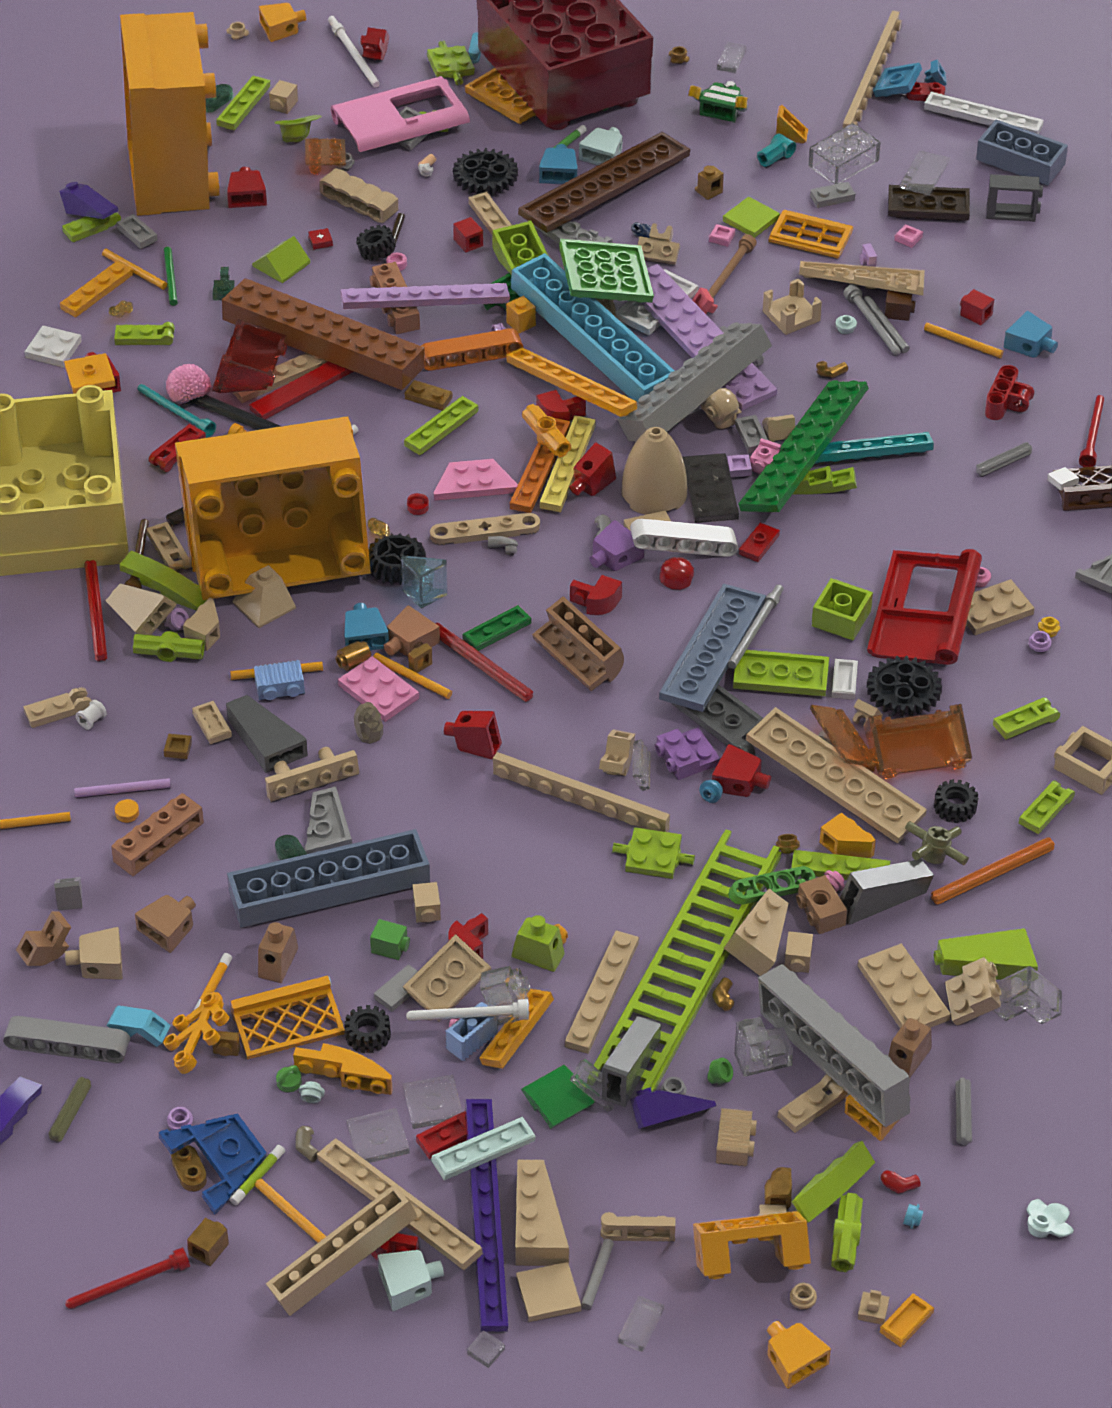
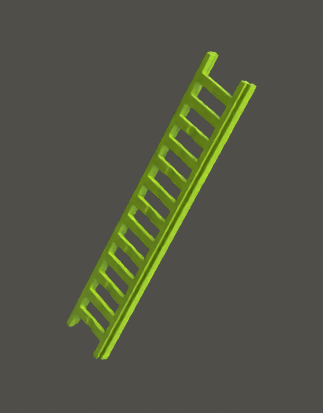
M726 829L723 832L586 1078V1085H593L602 1067L608 1060L612 1049H615L621 1041L619 1037L622 1031H628L634 1022L629 1019L632 1013L635 1012L675 1027L671 1034L661 1031L659 1043L665 1046L661 1053L654 1051L649 1061L655 1063L651 1071L645 1070L640 1078V1081L645 1082L642 1089L651 1087L652 1092L656 1091L730 954L724 949L725 945L757 904V902L743 904L738 910L700 897L698 894L703 889L729 898L728 892L730 887L707 879L710 873L713 872L736 881L772 873L781 859L782 852L779 851L780 847L773 846L766 859L727 846L726 844L731 837L732 831ZM722 855L760 868L761 870L758 875H754L719 863L717 860ZM761 883L756 884L758 890L763 892L766 886ZM693 906L733 921L730 927L716 922L704 920L688 912ZM683 923L721 936L723 940L719 945L679 931ZM672 941L714 956L711 962L685 955L669 947ZM664 958L704 972V975L699 980L659 965ZM655 976L692 989L694 993L689 998L675 992L666 991L664 988L649 983L652 977ZM645 994L685 1008V1010L679 1016L639 1001L642 995Z

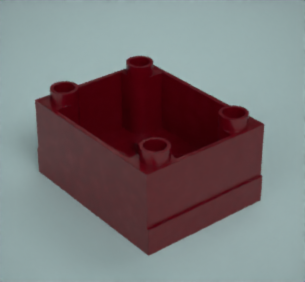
M477 0L479 50L514 91L522 97V100L527 103L528 107L533 109L534 114L547 128L562 130L569 125V120L615 105L632 107L637 104L639 97L651 94L653 36L620 0Z

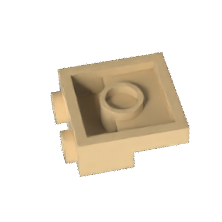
M985 957L963 966V974L945 981L951 1018L956 1026L1001 1007L999 996L1002 993L995 977L998 975V972L993 962H988Z

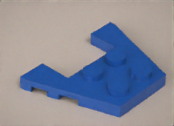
M238 1113L206 1120L205 1123L191 1126L188 1124L172 1131H168V1129L162 1130L158 1134L159 1139L171 1155L195 1142L220 1176L222 1181L204 1190L201 1196L214 1215L222 1209L230 1197L263 1162L267 1155L265 1149Z

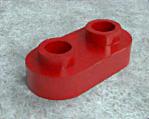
M915 82L912 90L906 93V97L913 101H926L931 92L945 95V87L938 82Z

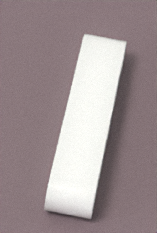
M637 519L630 525L633 543L639 549L721 557L733 556L738 551L735 533L729 527L650 519Z

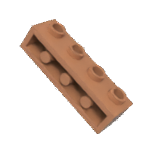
M396 262L372 267V275L369 276L371 287H407ZM416 306L382 308L383 314H387L389 327H393L396 334L420 330V313Z
M184 793L171 799L164 807L152 813L148 819L135 826L132 831L111 845L113 862L131 876H135L204 823L202 807Z

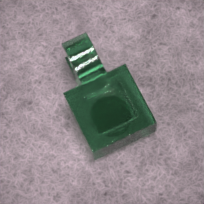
M221 267L220 280H214L213 300H222L235 288V280H230L229 267Z

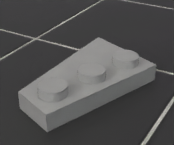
M336 787L316 791L312 794L305 855L352 844Z

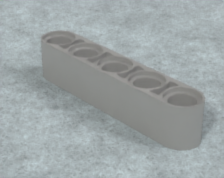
M13 1016L10 1018L3 1038V1043L14 1050L109 1063H120L124 1060L130 1041L129 1034L120 1029L24 1016Z

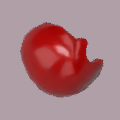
M683 557L669 558L661 566L660 582L670 589L681 590L688 588L694 577V568L691 562Z

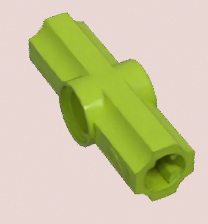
M166 631L161 636L134 635L133 653L157 655L160 660L165 662H172L177 657L203 659L204 640L181 638L172 631Z
M847 1193L841 1196L838 1219H835L831 1267H834L839 1272L854 1270L856 1248L860 1242L862 1226L860 1219L863 1198H860L855 1193Z

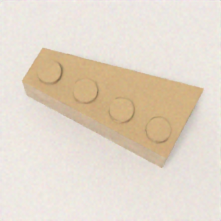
M517 1160L516 1266H551L565 1262L569 1264V1246L544 1160Z

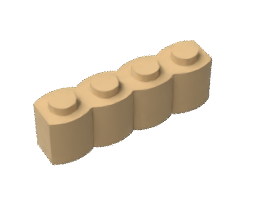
M333 169L319 181L320 193L326 198L336 200L345 207H352L356 212L368 215L376 222L384 223L399 210L398 198L394 194L381 191L379 187L373 184H366L362 179L350 176L341 169Z

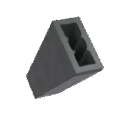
M245 695L226 703L229 722L265 773L275 770L274 765L279 761H285L289 764L308 756L306 738L250 696Z
M922 859L851 872L840 896L847 909V924L856 923L927 893L934 874Z
M636 1017L603 1066V1100L626 1107L660 1041V1023L651 1019Z

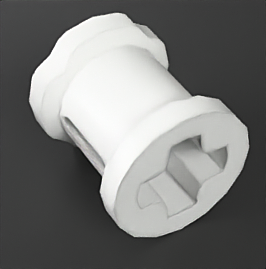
M92 700L89 703L90 706L76 713L77 722L86 730L91 729L93 723L99 718L103 719L107 715L105 707L97 700Z

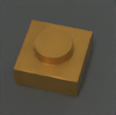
M425 643L408 653L409 669L418 673L433 664L432 647Z
M168 733L164 747V757L188 759L192 736Z
M217 1031L220 1035V1040L215 1045H212L213 1054L239 1056V1033Z

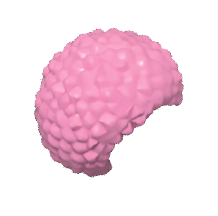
M183 364L175 368L169 374L166 381L167 393L172 402H175L177 405H182L192 399H196V397L199 398L208 394L212 387L210 378L205 371L194 364Z

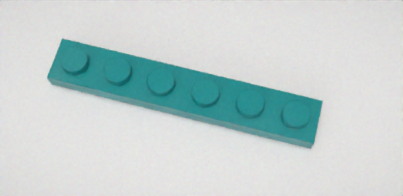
M929 432L830 442L815 464L826 461L839 462L845 459L859 460L864 457H882L892 454L903 455L910 452L923 453L934 450V442Z

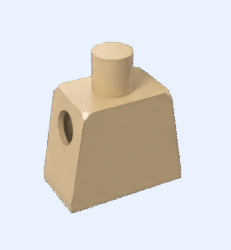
M119 927L81 935L79 937L80 950L65 951L66 966L81 964L82 977L123 979Z

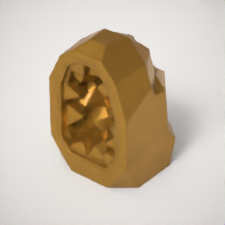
M778 1167L772 1172L771 1178L764 1185L765 1205H786V1209L791 1207V1168Z

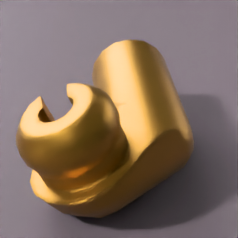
M826 361L816 364V372L820 376L835 378L848 371V365L845 362H841L833 367H828Z
M726 977L721 979L712 994V998L719 1008L722 1007L724 1011H729L734 1006V1001L730 999L728 993L733 983Z

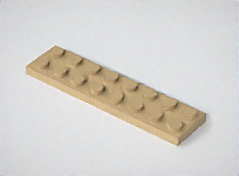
M776 707L746 735V741L897 844L909 833L905 829L909 821L917 825L926 816V808Z

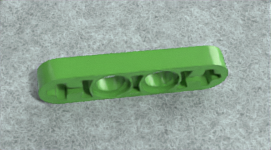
M806 866L795 867L739 879L730 887L728 895L731 901L738 905L759 901L766 893L758 890L756 887L757 883L765 885L767 890H772L778 896L798 893L800 883L806 882L805 879L809 881L816 877L813 870ZM777 879L785 880L788 887H781Z

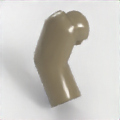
M301 1126L296 1131L295 1148L311 1162H315L318 1159L317 1153L319 1151L310 1144L311 1135H314V1131L309 1126Z

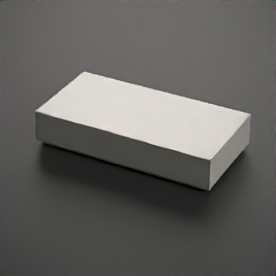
M835 659L832 698L855 700L858 661Z

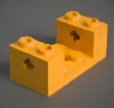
M798 1211L693 1223L697 1267L709 1279L724 1278V1274L731 1273L728 1241H732V1244H744L751 1238H758L759 1241L774 1239L775 1256L784 1267L788 1266L790 1270L804 1268V1264H811L807 1221Z

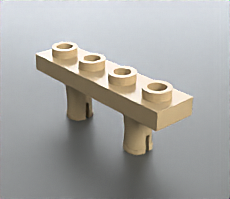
M323 747L318 752L320 761L290 770L285 761H279L274 765L276 775L265 778L267 797L272 802L360 774L357 754L352 750L335 756L329 747Z

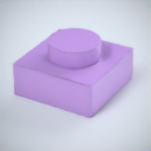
M871 243L863 244L862 253L859 255L862 266L876 267L877 255Z
M749 454L727 456L730 477L752 476Z

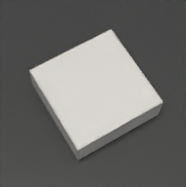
M1065 467L1049 473L1047 480L1059 490H1063V487L1077 485L1079 477Z

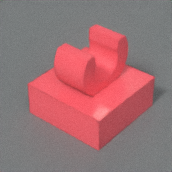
M700 287L692 299L705 314L707 312L714 313L718 307L716 304H713L714 299L705 288Z

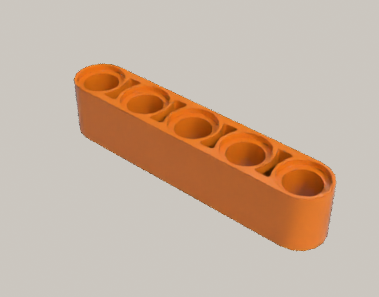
M513 328L424 343L421 345L425 348L424 369L433 371L506 358L507 354L523 347L518 331Z

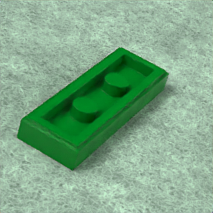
M517 605L463 633L462 638L470 646L480 651L530 625L531 617Z

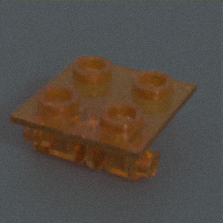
M305 138V165H309L310 172L314 175L321 172V165L346 166L345 139Z

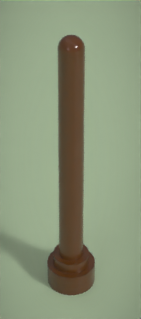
M147 519L140 521L135 552L141 555L144 554L147 538L146 528L149 526ZM130 575V579L124 583V585L142 589V584L136 576Z

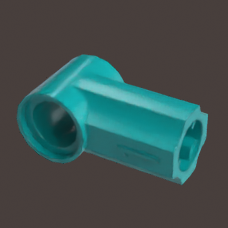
M778 133L772 138L768 146L757 152V159L763 167L770 166L782 157L790 158L795 153L797 145L794 141Z

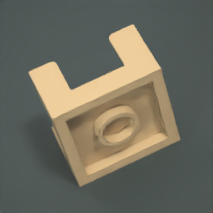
M799 278L790 282L789 295L773 301L772 289L763 294L764 314L785 335L821 320L822 301L815 297L811 305L804 298V283Z

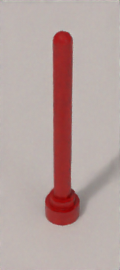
M1098 395L1095 400L1086 449L1081 451L1079 456V464L1082 467H1094L1097 461V454L1094 448L1104 404L1103 395Z
M183 1247L172 1251L173 1254L169 1255L168 1259L66 1300L65 1305L68 1309H73L172 1268L173 1270L179 1269V1271L190 1267L187 1254Z

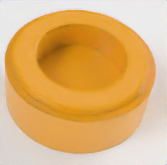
M131 799L119 801L115 805L116 818L124 823L136 820L139 816L137 802Z

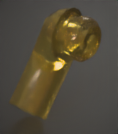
M122 300L116 306L109 308V314L120 318L124 316L125 312H132L133 304L132 302Z
M370 518L368 520V528L372 533L379 536V539L382 538V535L390 536L388 524L377 518Z

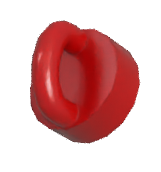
M421 493L409 495L407 498L408 511L413 515L425 514L429 509L428 497Z

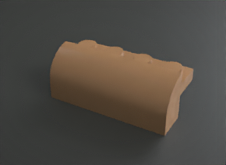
M564 596L546 609L549 621L532 634L534 640L590 691H593L606 679L611 683L617 677L624 664V655L621 647Z

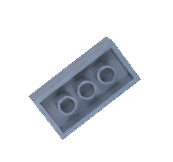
M996 119L978 140L976 160L1020 176L1039 177V183L1049 185L1066 164L1068 145Z

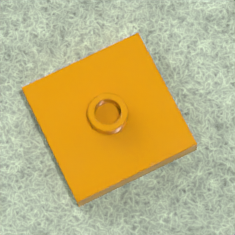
M106 353L64 361L73 394L87 385H95L101 389L115 386V379Z

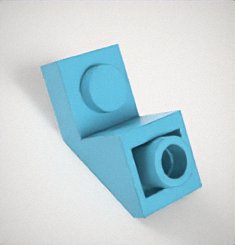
M118 1005L115 1007L106 1026L123 1030L130 1037L138 1033L158 1047L163 1043L171 1025L152 1010Z

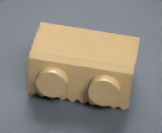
M721 1108L716 1163L747 1166L748 1157H753L755 1141H750V1136L756 1135L757 1120H752V1111Z

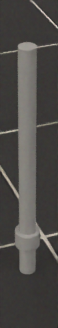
M776 585L773 591L767 594L763 607L728 661L730 668H736L768 614L779 603V597L784 590L782 585Z

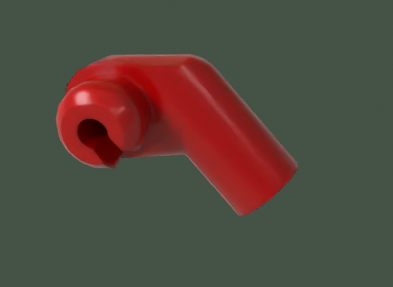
M886 1170L881 1174L883 1185L895 1193H903L921 1186L917 1174L906 1178L890 1170Z

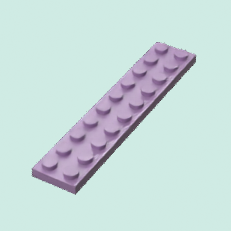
M658 264L648 267L647 270L654 298L652 303L643 302L641 304L649 313L651 312L655 319L659 320V324L690 357L694 358L701 348L709 346L713 339L723 334V332ZM753 363L721 387L727 388L735 394L741 411L777 395V388Z

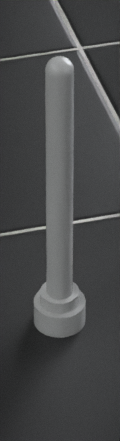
M856 284L846 287L843 293L846 299L857 305L894 355H899L901 352L900 348L862 299L861 289Z

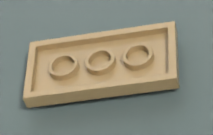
M902 943L858 960V968L900 1029L908 1018L916 1019L930 1028L950 1020L951 1013Z

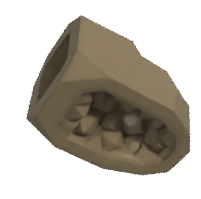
M371 702L360 704L354 714V726L358 737L362 742L369 744L379 741L383 735V723L378 709Z

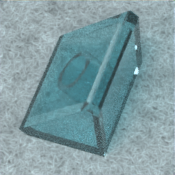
M413 556L401 557L402 590L421 609L447 595V560Z

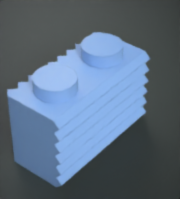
M299 660L254 667L255 684L259 700H273L283 696L295 697L305 693L304 678Z
M480 1002L475 1007H486L487 1005L484 1002ZM497 1016L460 1018L445 1031L447 1050L461 1061H465V1058H469V1055H473L476 1049H480L483 1043H487L490 1037H494L497 1034Z

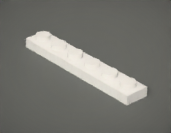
M934 92L929 94L924 105L925 110L988 126H991L997 119L1036 134L1040 133L1044 123L1042 119Z

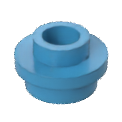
M706 780L699 788L704 800L716 803L721 799L723 789L716 780Z

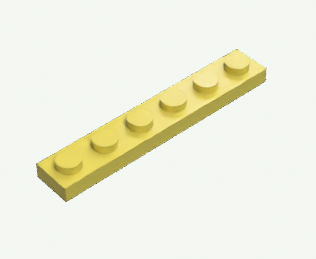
M574 416L566 439L571 443V450L568 451L566 456L557 458L540 500L541 509L556 512L562 511L570 491L569 486L575 478L573 468L584 456L596 426V419Z

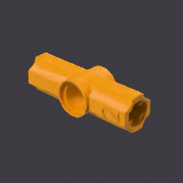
M534 404L528 405L522 412V418L537 434V441L542 445H546L555 456L559 458L566 456L568 451L571 450V443L556 427V420L553 417L547 416L539 406Z

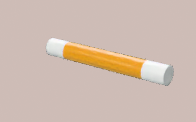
M223 954L194 1010L199 1007L204 995L215 992L232 960L230 954Z

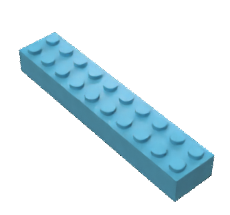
M545 253L512 269L511 289L520 297L524 296L536 307L537 313L637 403L640 397L652 392L655 385L664 382L669 378L668 375L675 371L595 298L570 296L565 271Z

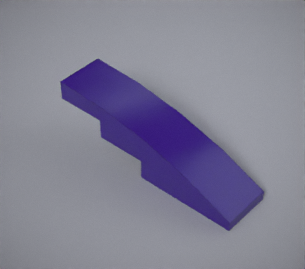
M20 1076L0 1096V1145L13 1134L14 1125L27 1114L28 1105L41 1094V1084Z

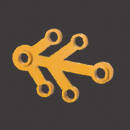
M218 992L204 995L199 1007L187 1016L180 1014L175 1017L172 1024L181 1033L177 1036L174 1033L169 1034L163 1041L169 1051H173L189 1038L184 1050L179 1051L174 1056V1066L181 1074L189 1073L195 1068L197 1060L192 1053L202 1032L203 1039L209 1046L215 1045L220 1040L219 1033L208 1022L210 1016H212V1020L217 1026H223L229 1020V1015L222 1009L224 1006L223 997Z

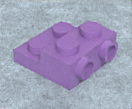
M699 727L681 733L679 729H675L657 736V743L655 744L656 753L659 757H663L667 769L670 773L673 772L678 780L716 767L720 761V757Z

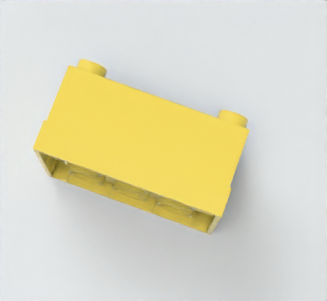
M87 385L80 388L74 394L13 399L8 394H0V576L85 568L84 563L87 560H95L97 566L120 564L128 555L129 549L112 390L103 391L98 386Z

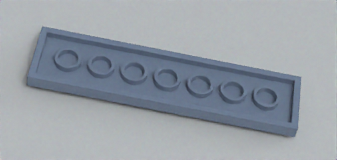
M723 584L660 690L659 700L703 712L729 667L728 661L763 607L766 595Z

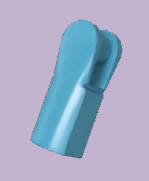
M478 32L473 33L469 47V57L473 64L478 63L481 56V51L478 48Z

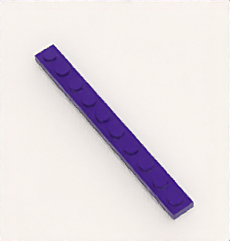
M466 1099L467 1140L493 1130L494 1122L492 1099ZM495 1158L470 1169L474 1242L481 1246L483 1254L476 1260L480 1332L508 1331L497 1163Z

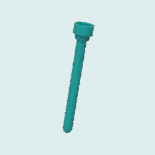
M144 384L138 386L137 389L140 393L195 425L196 428L206 433V438L211 437L215 433V422L208 418L200 419Z

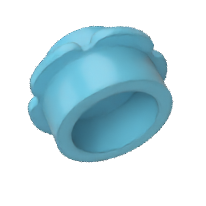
M909 1204L903 1224L910 1226V1229L914 1225H920L924 1211L919 1210V1204L917 1206Z

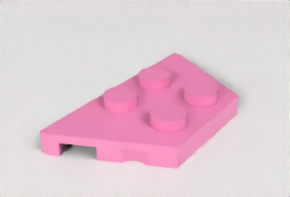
M494 459L450 462L434 491V501L514 494L518 484Z

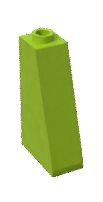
M1025 928L938 940L937 950H934L933 953L934 962L940 966L942 975L963 974V966L985 957L988 962H993L997 969L998 975L995 976L996 980L1036 982L1038 964Z

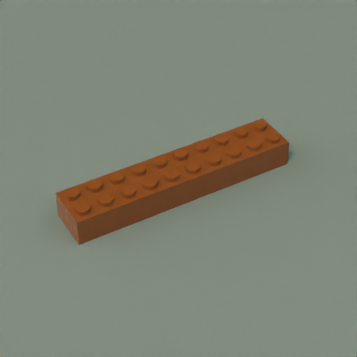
M244 278L222 299V320L397 389L403 390L424 369V347Z

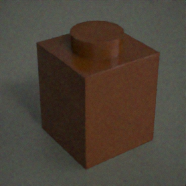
M888 290L884 314L887 319L909 321L910 313H915L916 301L912 300L913 294Z

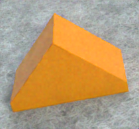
M783 105L779 106L776 134L780 133L795 143L804 144L807 141L808 128Z

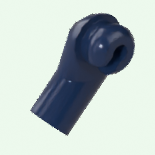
M639 222L631 225L632 233L635 236L650 238V225L640 224Z

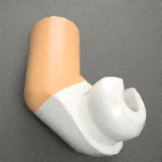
M429 154L418 163V169L422 176H431L433 166H430L436 162V157L433 154Z

